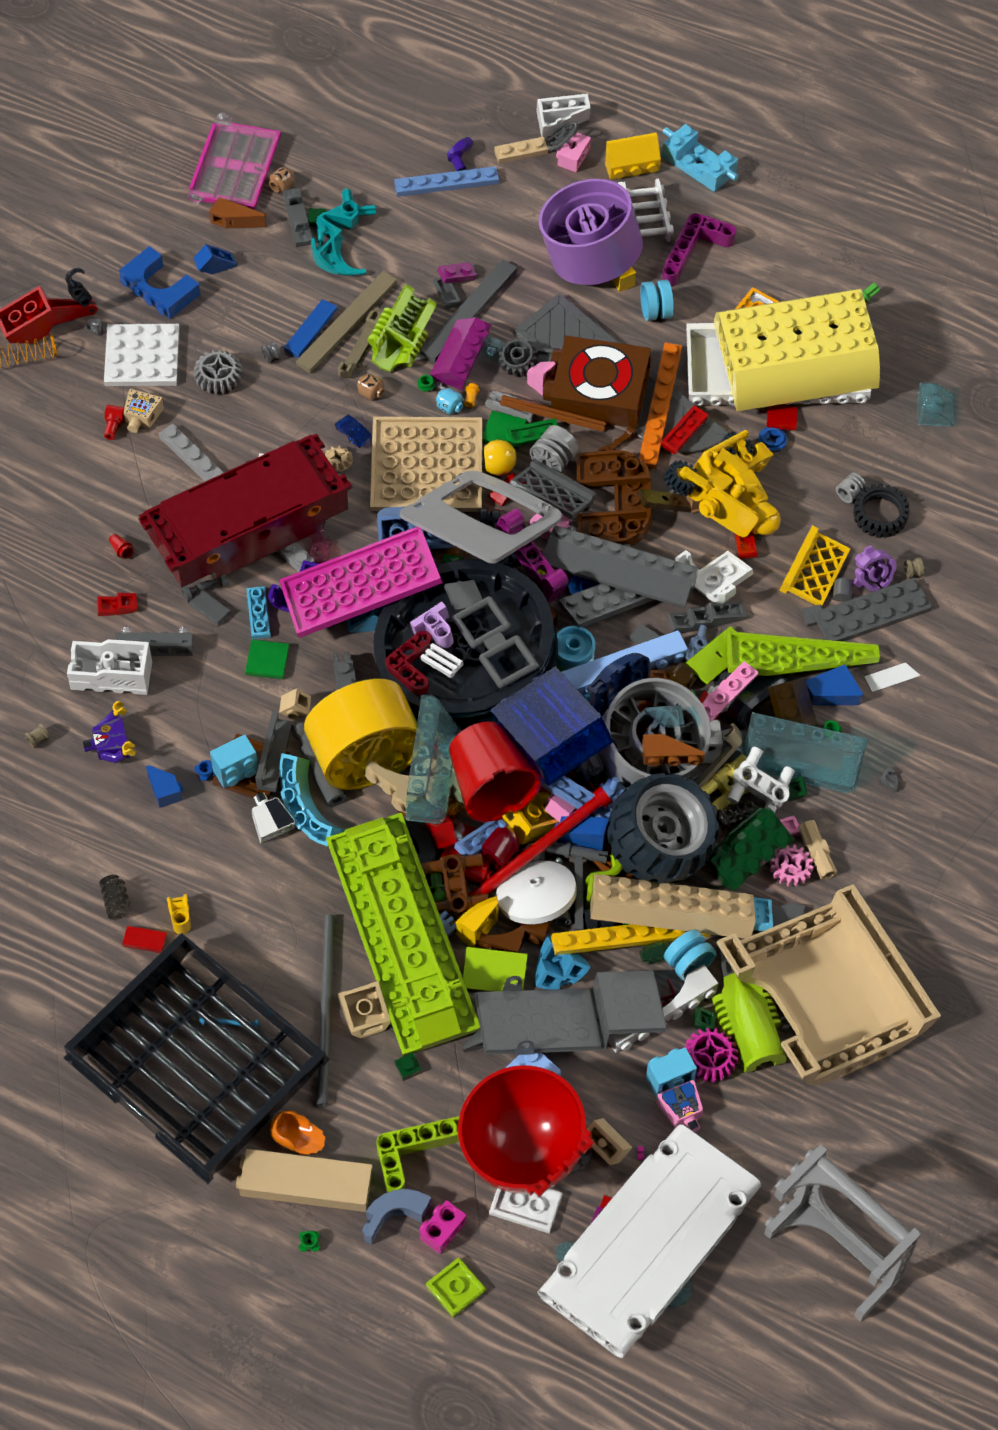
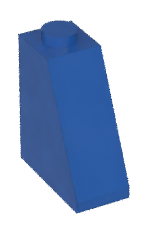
M845 664L805 680L812 706L860 705L862 703L864 694Z
M562 816L560 823L563 820H565L568 816ZM587 817L556 842L565 844L570 842L571 845L603 850L607 839L609 818Z

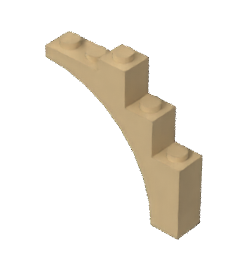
M373 761L366 766L365 776L371 783H376L386 794L392 795L391 804H393L395 809L405 814H408L421 799L426 805L432 806L436 810L451 794L457 801L464 803L455 772L433 777H413L387 770Z

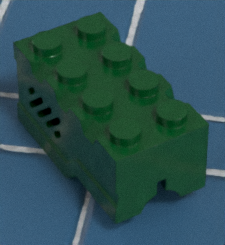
M758 807L730 830L724 839L715 846L706 864L717 873L718 880L725 889L735 891L748 877L759 871L762 865L773 859L780 850L786 848L795 839L771 808Z

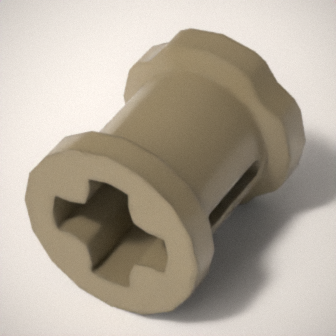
M41 723L33 731L24 733L25 739L32 748H35L36 744L43 739L50 738L48 731Z

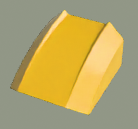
M497 896L473 906L455 922L457 925V932L455 934L469 947L477 948L481 933L488 934L497 923L499 908Z

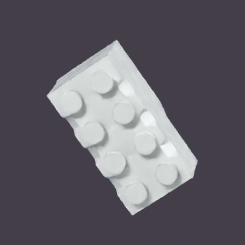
M110 639L102 643L73 641L71 662L67 670L70 689L84 691L87 688L93 689L96 692L112 690L114 693L131 691L133 694L147 695L152 668L149 642Z

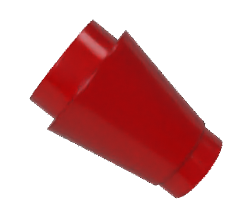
M117 534L109 537V542L119 558L128 559L133 555L134 548L130 542Z

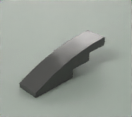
M730 601L723 604L711 602L706 607L689 608L687 612L669 613L667 619L672 632H688L699 630L700 625H705L708 629L746 619L748 615L742 601Z

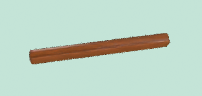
M502 395L500 405L552 419L555 418L556 420L602 432L606 427L605 421Z

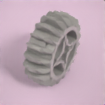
M212 350L210 354L206 352L205 356H200L199 360L195 363L196 366H194V379L197 385L201 386L203 391L207 390L209 394L212 391L216 395L218 392H222L224 395L226 390L231 392V387L236 388L243 375L239 359L235 358L233 353L229 354L228 351L222 353L221 350L218 352Z

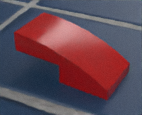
M117 592L116 597L97 596V616L122 615L137 611L136 593Z

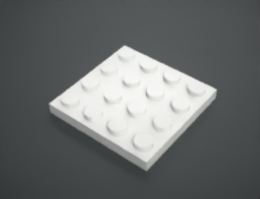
M107 324L104 385L177 386L179 324Z

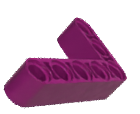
M699 213L690 214L663 267L662 280H668L671 287L677 284L698 239L723 247L733 246L735 243L736 227Z

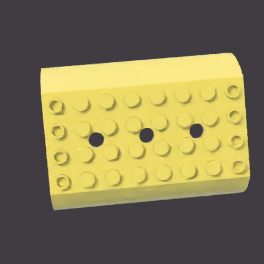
M861 289L720 311L715 314V331L736 411L879 388V349ZM831 324H835L838 326V328L832 329L829 326ZM795 330H800V331H802L803 333L800 334V335H797V334L794 333V331H795ZM765 336L767 339L761 341L758 339V337Z

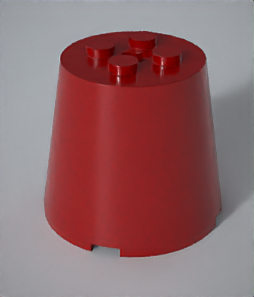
M481 722L461 731L450 743L448 752L465 808L472 819L480 822L501 820L503 815L512 811L515 814L525 808L538 794L541 786L539 774L498 723Z

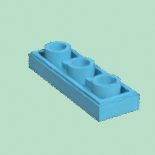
M265 586L246 588L252 639L270 638Z

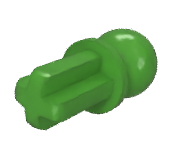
M872 283L862 291L864 300L870 302V299L880 291L877 284Z
M430 873V889H434L432 894L434 902L446 900V892L442 890V887H445L442 873Z

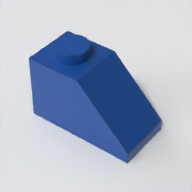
M205 244L193 257L197 269L202 273L205 272L211 275L237 266L231 252Z
M151 765L146 766L147 775L159 808L182 801L181 793L184 792L181 781H176L175 775Z

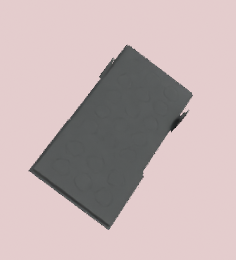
M653 971L597 972L593 989L522 991V978L511 976L506 980L502 991L474 993L485 1055L513 1053L514 1055H531L540 1052L605 1050L609 1034L668 1032ZM513 980H517V981H518V982L515 983V984H511V983H510V982L513 981Z

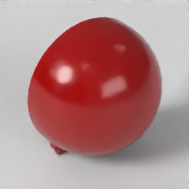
M512 1066L490 1074L473 1088L460 1111L458 1138L466 1161L483 1181L509 1193L529 1194L530 1196L534 1193L540 1198L549 1188L567 1177L577 1165L582 1153L585 1154L595 1144L591 1139L592 1134L587 1130L585 1111L574 1088L558 1074L537 1066Z

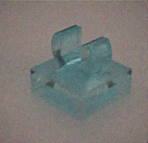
M486 336L484 341L487 348L486 354L493 359L497 352L502 351V346H505L503 341L490 336Z

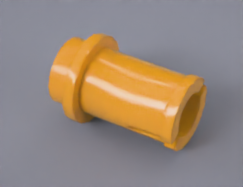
M474 383L468 384L465 388L466 396L463 404L470 408L475 406L477 394L480 392L479 386Z

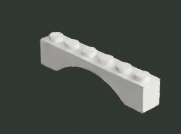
M704 964L687 974L679 994L662 1008L665 1022L671 1019H678L687 1009L692 1010L696 1008L700 1001L705 998L710 999L716 994L718 982ZM650 1033L609 1034L607 1042L618 1053L621 1050H628L633 1045L632 1043L637 1040H644Z

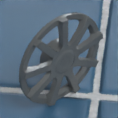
M570 122L561 127L549 139L547 149L551 152L555 149L559 150L560 146L565 143L568 144V140L577 134L576 131L579 125L576 122Z

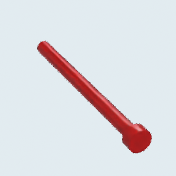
M600 786L593 792L595 796L470 894H489L601 806L606 808L613 803Z

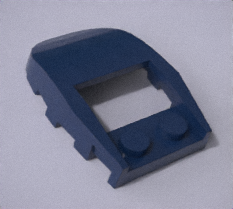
M630 653L606 666L587 688V691L590 692L591 709L588 717L596 720L595 723L597 724V721L604 716L621 690L633 682L649 678L650 659L640 653ZM613 676V692L609 695V683L612 682L611 677Z

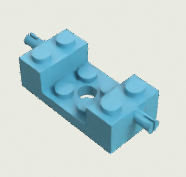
M686 124L675 132L668 127L664 128L663 134L670 137L663 143L662 157L713 192H716L730 178L733 181L737 180L739 175L736 174L738 164L736 157L725 150L719 156L697 142L698 132Z

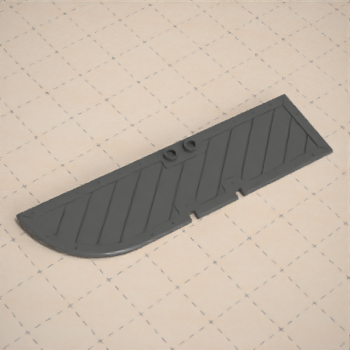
M560 293L513 331L520 338H523L524 341L529 340L531 345L534 344L535 347L546 349H562L565 335L619 343ZM652 369L650 370L638 429L635 428L636 431L634 432L642 440L658 375ZM675 388L673 389L663 439L694 405ZM708 416L704 424L679 452H697L712 448L719 444L728 432Z

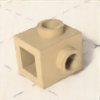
M294 689L282 695L279 713L293 720L308 714L311 696L299 689Z

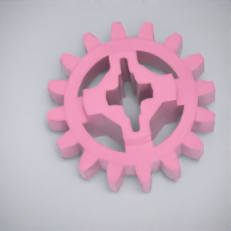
M795 844L793 848L787 846L770 860V872H775L773 878L779 877L780 884L785 881L788 887L790 883L797 887L799 881L804 884L805 880L810 878L813 871V859H808L810 853H803V847L798 850Z

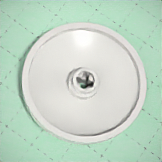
M552 861L529 862L499 885L496 896L501 912L510 920L523 924H539L551 921L565 913L576 898L577 887L573 874L565 866Z

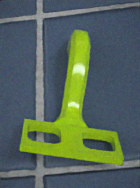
M612 853L610 854L612 863L610 870L594 872L586 878L584 883L587 887L584 909H587L590 901L594 874L616 877L621 873L622 865L617 859L615 860Z

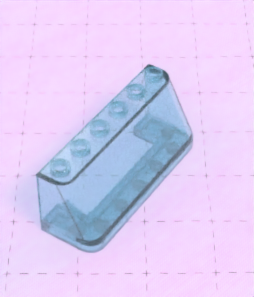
M421 695L407 789L405 820L439 824L447 816L453 773L448 750L450 743L458 735V726L441 702L434 696Z
M752 712L743 754L748 757L752 747L761 749L763 754L756 767L767 775L780 777L783 768L787 766L795 770L792 779L803 776L806 784L850 793L856 789L868 739Z

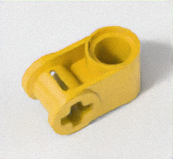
M187 894L177 898L167 897L174 931L177 934H186L191 929Z

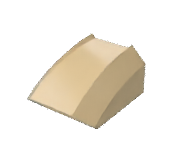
M378 981L338 993L351 1035L364 1038L385 1031L391 1023Z

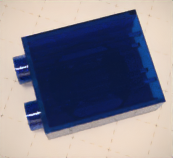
M556 666L546 673L538 675L531 683L513 695L505 697L498 705L490 709L496 723L505 730L547 786H550L614 742L602 716Z

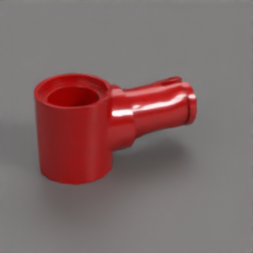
M106 405L104 414L107 423L104 433L106 439L114 440L117 427L120 426V423L125 422V407Z

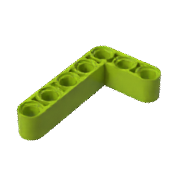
M459 1116L391 1131L378 1136L376 1140L377 1154L387 1193L405 1189V1179L399 1156L459 1142ZM445 1129H450L453 1131L451 1134L443 1133ZM424 1134L432 1135L430 1139H424L422 1136ZM405 1138L412 1140L409 1144L401 1142ZM384 1143H389L391 1147L385 1149L382 1148L381 1145ZM389 1162L396 1164L393 1168H388L385 1165ZM393 1182H399L401 1184L397 1188L390 1186V1184Z

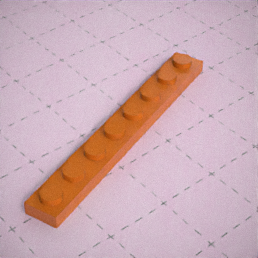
M664 343L639 460H643L648 468L656 469L682 345Z

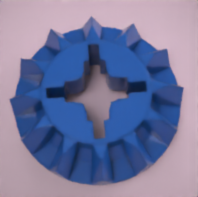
M766 427L760 431L758 440L759 443L763 442L771 452L773 450L779 452L781 448H785L787 435L779 428ZM770 437L773 440L776 439L775 443H773V441H769Z

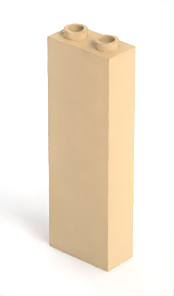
M246 1149L245 1156H241L240 1168L242 1169V1175L237 1177L236 1188L239 1189L240 1196L361 1212L367 1211L373 1173L372 1164Z

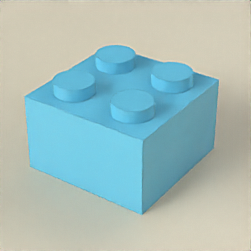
M242 735L210 751L213 772L223 788L234 786L240 780L246 777L250 778L257 773L256 751L246 735Z
M686 1047L682 1049L676 1048L666 1056H657L650 1060L647 1066L646 1081L657 1100L658 1094L691 1080L695 1081L697 1068Z

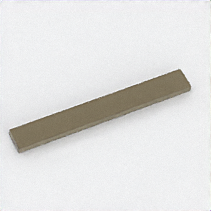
M382 271L296 360V365L311 373L396 285L397 279Z

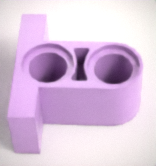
M440 602L410 622L414 634L420 631L429 632L433 641L440 648H448L453 644L451 629L445 622L449 618V614L443 602Z

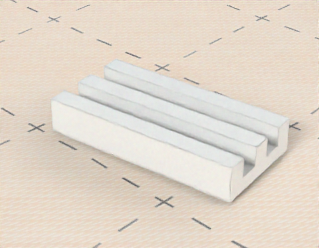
M433 643L430 645L431 648L425 651L426 654L421 655L423 662L450 678L463 666L462 660ZM431 656V657L435 658V659L438 660L440 663H442L443 665L448 666L449 668H451V669H453V670L450 671L449 669L445 668L444 666L440 665L439 663L435 662L434 660L430 659L429 657Z

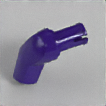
M469 137L459 140L447 153L448 161L453 163L456 171L467 169L463 163L462 156L473 146L474 141Z

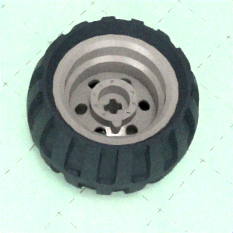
M659 773L637 780L622 792L611 810L607 836L608 842L612 847V855L622 865V869L626 873L634 875L637 880L652 881L658 884L682 881L700 870L714 851L719 833L717 810L712 805L708 793L699 788L693 780L682 778V775Z

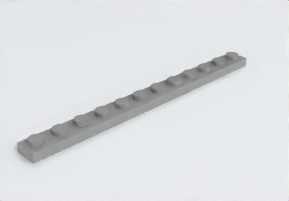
M174 424L158 433L159 438L203 481L224 473ZM297 542L277 551L298 572H300L303 560L315 563V560Z

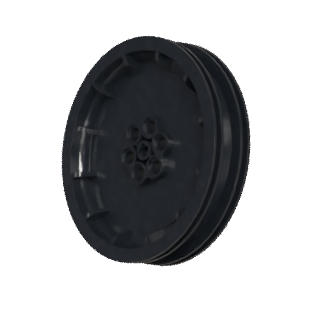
M470 559L437 565L436 568L442 581L441 584L384 606L376 624L373 641L375 660L382 679L394 681L401 687L417 723L431 729L460 733L464 729L481 722H495L499 725L507 723L505 719L532 697L540 698L554 675L558 660V639L548 601L531 579L516 569L501 563H488L484 560ZM474 580L482 599L491 596L511 623V628L502 633L504 638L508 640L515 635L520 636L538 662L539 668L502 689L499 688L479 660V656L488 651L486 646L482 644L476 648H471L453 622V615L460 611H454L444 588L445 584ZM440 602H443L449 614V618L445 622L451 629L453 644L448 649H442L462 660L463 666L450 678L423 662L421 656H419L411 665L428 679L429 691L424 695H416L387 670L385 660L392 652L415 635L410 622ZM489 605L462 619L474 639L502 625ZM516 644L489 659L502 679L529 665ZM407 649L404 654L411 655L414 650ZM431 656L429 657L430 659L434 660L435 662L439 663L440 665L444 666L445 668L449 669L450 671L453 670V669L449 668L448 666L443 665L442 663H440V662H439L438 660H436L435 658H433V657H431ZM404 672L402 676L410 677L412 672Z

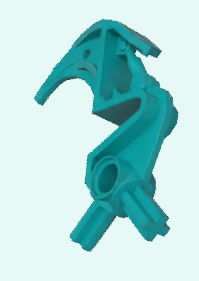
M345 188V190L341 191L343 203L327 212H323L316 219L318 246H316L315 239L311 238L312 257L317 266L329 273L348 276L366 275V269L352 268L341 257L340 251L343 236L342 230L338 227L353 229L358 223L359 216L376 215L375 205L358 206V203L356 204L353 201L352 191ZM330 235L331 238L321 247L324 236Z

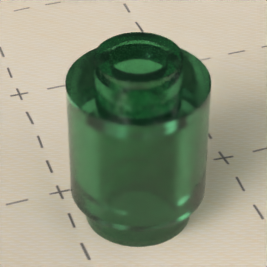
M660 940L643 945L642 950L639 951L641 961L643 963L646 962L647 965L664 961L665 951L669 947L668 943Z

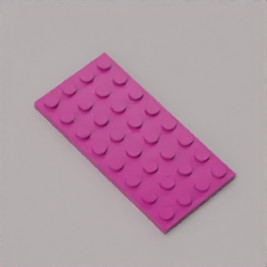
M414 527L279 580L299 638L442 583L423 531L419 527Z

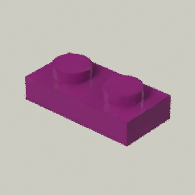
M471 262L443 265L438 268V273L444 284L475 280L477 277Z

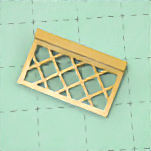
M812 525L779 591L785 594L789 591L814 605L822 607L850 548L817 532L819 528ZM817 539L825 542L826 547L819 549L816 543ZM839 549L844 554L843 556L835 557L833 550ZM829 551L831 559L824 560L821 552ZM817 554L819 561L812 563L809 555ZM833 562L836 570L828 571L826 564ZM822 565L824 573L816 574L814 567ZM810 568L812 576L805 577L802 569ZM826 576L829 584L821 585L819 578ZM814 579L817 587L809 588L807 581ZM803 582L806 590L800 591L794 585ZM820 591L821 600L814 598L811 592Z

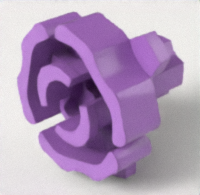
M870 545L864 548L862 553L857 554L855 560L859 568L855 570L856 578L853 583L858 588L865 586L870 591L880 590V587L876 583H868L869 581L877 582L883 588H886L892 582L893 574L896 571V561L884 550H874L873 546Z

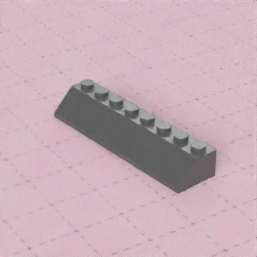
M554 526L544 552L545 559L555 570L560 568L565 573L682 608L686 607L695 586L698 567L560 526Z

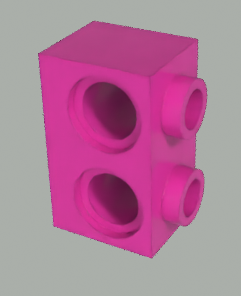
M447 1200L443 1205L439 1204L433 1211L434 1216L429 1221H424L419 1229L420 1240L439 1254L443 1252L467 1222V1215ZM445 1215H451L454 1217L451 1221H446L443 1219ZM432 1231H438L440 1232V1235L438 1237H432L430 1236V1233Z

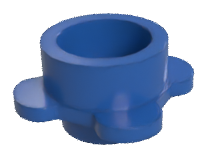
M210 760L201 761L194 767V771L199 774L201 781H207L209 777L215 776Z

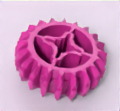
M706 1028L705 1033L701 1029L698 1030V1035L693 1033L691 1039L686 1040L687 1046L685 1047L697 1068L696 1078L699 1079L702 1076L704 1077V1082L711 1078V1081L714 1083L716 1082V1077L721 1081L724 1080V1075L729 1077L731 1071H735V1064L739 1060L736 1057L739 1054V1051L735 1049L737 1044L736 1042H731L732 1037H724L725 1031L719 1034L717 1028L714 1029V1032H710V1029ZM706 1043L705 1048L695 1051L698 1046ZM709 1049H710V1054H713V1055H712V1056H713V1061H712V1058H711V1057L709 1056V1054H708ZM727 1059L722 1065L715 1066L717 1062Z

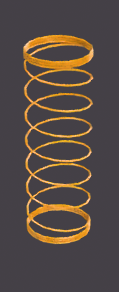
M50 335L53 346L52 357L54 355L58 357L54 337ZM35 345V359H34L35 361H36V345Z

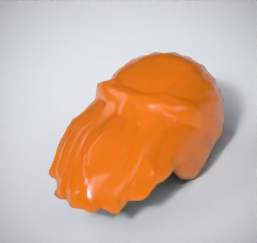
M281 1111L270 1123L271 1137L283 1147H287L301 1155L317 1154L325 1146L323 1130L317 1128L304 1115L298 1114L296 1111Z

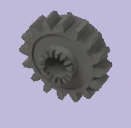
M514 338L512 341H507V344L502 346V351L499 352V362L502 370H506L508 375L513 372L514 377H516L517 373H520L522 377L523 372L526 371L527 373L531 367H535L534 363H538V352L535 345H531L529 340L524 341L523 338L517 340Z

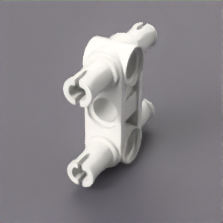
M752 747L746 761H743L733 773L734 785L727 799L737 804L746 789L765 801L766 805L764 808H771L775 813L782 806L783 802L789 798L788 785L795 770L785 766L778 781L757 769L756 765L763 751L757 747ZM743 771L747 773V779L743 777ZM776 790L779 793V799L775 796Z

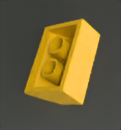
M657 132L606 142L605 166L610 180L660 171L661 157Z

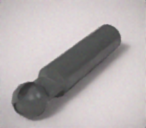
M297 722L292 727V736L301 744L300 751L304 759L310 760L309 769L329 806L341 804L346 799L343 789H337L328 784L305 734V722Z

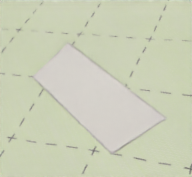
M903 663L864 677L870 689L874 692L921 675L907 663Z

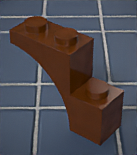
M551 921L539 924H522L517 929L505 934L490 935L481 933L479 948L520 953L524 940H528V942L535 945H543L551 927Z

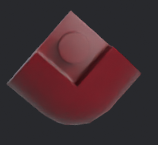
M507 825L503 828L497 827L482 844L484 856L491 860L492 868L495 872H498L521 854L519 839L516 833Z

